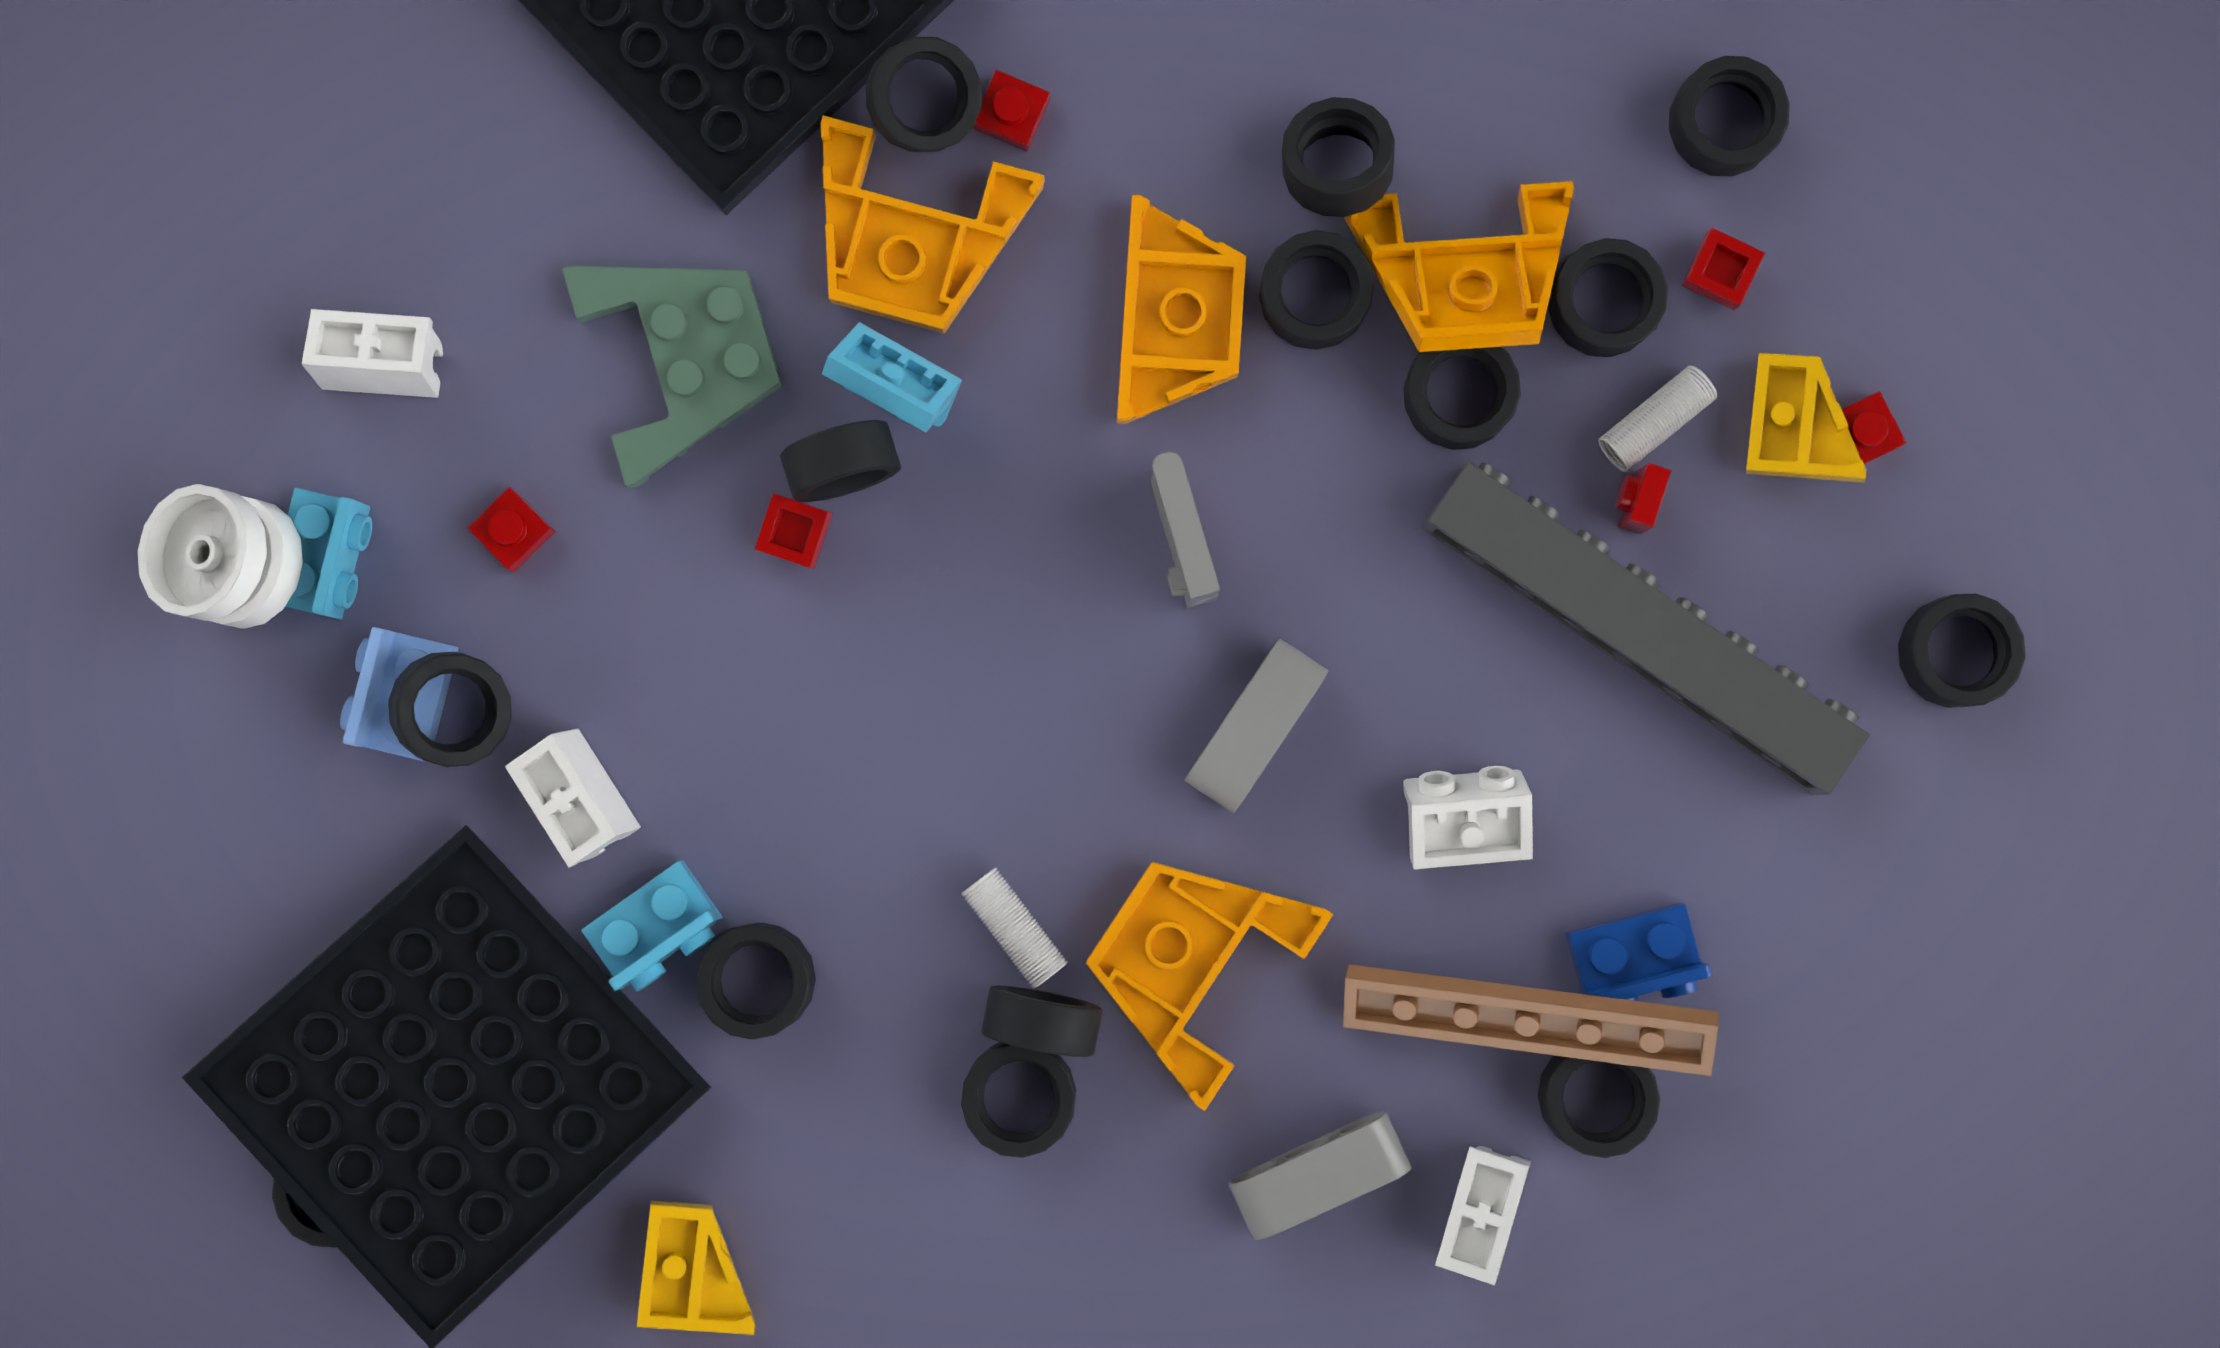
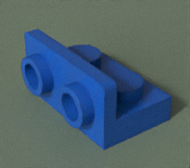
M1683 903L1566 932L1582 994L1639 1001L1638 996L1660 990L1662 998H1672L1697 991L1696 981L1712 977L1709 964L1701 962L1687 907Z

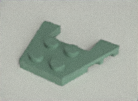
M567 266L562 268L576 318L581 323L633 307H638L669 415L664 420L611 435L624 483L629 489L637 488L650 479L649 476L676 457L681 458L697 442L717 428H724L783 386L753 283L747 270Z

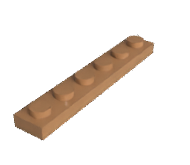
M1349 964L1345 977L1343 1027L1712 1076L1719 1027V1011Z

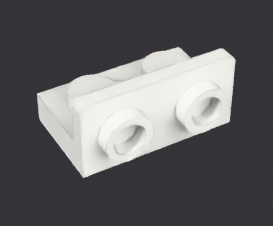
M1488 766L1482 768L1478 773L1456 775L1444 771H1430L1423 773L1419 778H1410L1403 781L1404 795L1408 803L1410 860L1413 869L1533 859L1532 793L1521 770H1512L1505 766Z

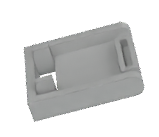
M1162 453L1153 460L1151 487L1175 567L1168 569L1169 575L1167 580L1172 597L1184 596L1187 609L1216 601L1220 593V587L1183 461L1177 453Z

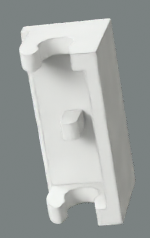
M311 309L302 365L322 390L438 398L441 383L437 373L433 370V357H443V348L440 339L432 328L433 322L430 317Z
M578 728L550 734L505 766L569 868L600 855L606 851L605 847L609 844L628 837L641 828Z
M1485 1146L1469 1147L1435 1266L1495 1285L1531 1164L1530 1160L1518 1156H1504L1493 1152L1491 1148Z

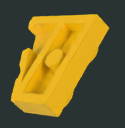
M1759 353L1746 474L1865 483L1866 467L1857 452L1848 430V423L1840 404L1837 403L1821 357Z
M651 1200L636 1327L754 1335L755 1320L712 1205Z

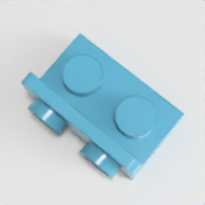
M860 322L828 355L822 371V375L842 385L849 392L860 395L892 413L899 420L911 424L925 433L932 425L939 427L947 419L962 379Z
M294 487L288 516L292 519L301 538L303 565L297 589L285 607L342 620L344 610L351 607L357 594L358 577L354 574L359 551L366 549L371 538L373 523L372 518L368 516L371 506L350 498H338Z
M680 860L584 927L581 931L612 974L613 978L608 982L614 991L626 988L631 984L635 991L638 992L667 972L661 962L675 952L681 950L685 957H688L713 940L716 936L711 927L722 920L723 916L686 863Z

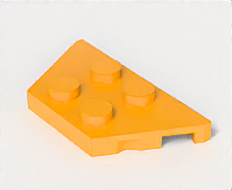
M1132 195L1117 409L1118 424H1127L1235 379L1239 374L1246 255L1223 242H1215L1203 234L1202 230L1183 219L1178 221L1150 205V200L1142 195Z

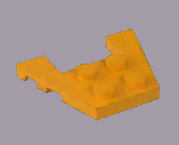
M823 115L821 120V138L823 140V188L825 190L826 202L825 231L828 295L830 302L835 305L945 334L1043 190L1045 183L1044 175L993 161L977 219H970L861 189L876 139L874 129Z
M1573 181L1521 184L1517 201L1523 235L1406 243L1403 237L1397 193L1384 194L1382 199L1366 211L1344 217L1419 352L1539 344L1573 196L1574 184Z
M1151 862L1087 958L1086 964L1155 1050L1165 1066L1183 1086L1197 1107L1205 1111L1235 1065L1183 1030L1199 1003L1250 926L1256 927L1305 959L1334 914L1322 907Z

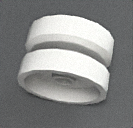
M201 484L176 489L158 503L144 525L138 547L139 577L148 597L165 612L242 629L265 624L284 609L297 589L303 565L301 538L292 519L280 508L271 503Z

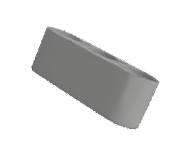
M1279 637L1184 781L1234 814L1322 684L1329 670Z
M1382 1111L1356 1120L1257 1165L1231 1179L1228 1182V1186L1252 1239L1262 1240L1382 1187L1407 1174L1412 1169V1166L1387 1111Z

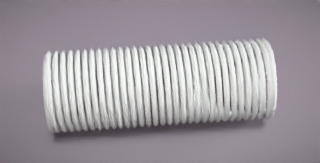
M1692 365L1687 366L1666 385L1650 396L1649 399L1634 409L1632 413H1629L1612 429L1598 439L1601 450L1615 467L1623 472H1627L1628 469H1631L1637 462L1646 457L1648 453H1651L1654 448H1657V446L1668 439L1671 434L1673 435L1674 432L1716 400L1717 392L1714 385L1700 369Z
M994 868L962 892V895L967 900V903H970L969 906H972L974 912H977L978 918H981L983 924H986L985 927H988L992 936H995L994 939H997L999 945H1002L1003 951H1006L1008 957H1011L1010 960H1013L1015 966H1018L1019 972L1025 975L1024 978H1027L1026 981H1029L1032 989H1034L1063 968L1068 961L1062 958L1063 955H1060L1061 952H1058L1056 946H1053L1052 940L1046 937L1047 934H1044L1043 928L1037 925L1038 922H1035L1036 919L1030 916L1031 913H1028L1027 907L1021 904L1022 901H1019L1018 895L1012 892L1011 886L1005 883L1006 880H1003L1002 874H999V871H996L997 868Z

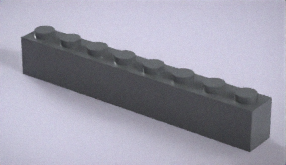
M1468 462L1460 470L1421 528L1810 794L1829 795L1832 793L1870 736L1869 733L1855 724L1859 717L1852 710L1835 700L1827 699L1823 703L1805 690L1809 683L1802 676L1785 666L1777 665L1773 669L1755 656L1759 649L1752 642L1732 631H1728L1726 635L1717 631L1706 623L1709 615L1702 608L1682 597H1678L1676 601L1667 597L1656 589L1659 581L1652 574L1635 564L1629 563L1625 568L1606 555L1610 548L1602 540L1584 530H1579L1577 535L1557 522L1560 517L1557 510L1537 497L1530 496L1528 501L1508 488L1511 483L1510 479L1493 466L1481 463L1479 467H1476Z

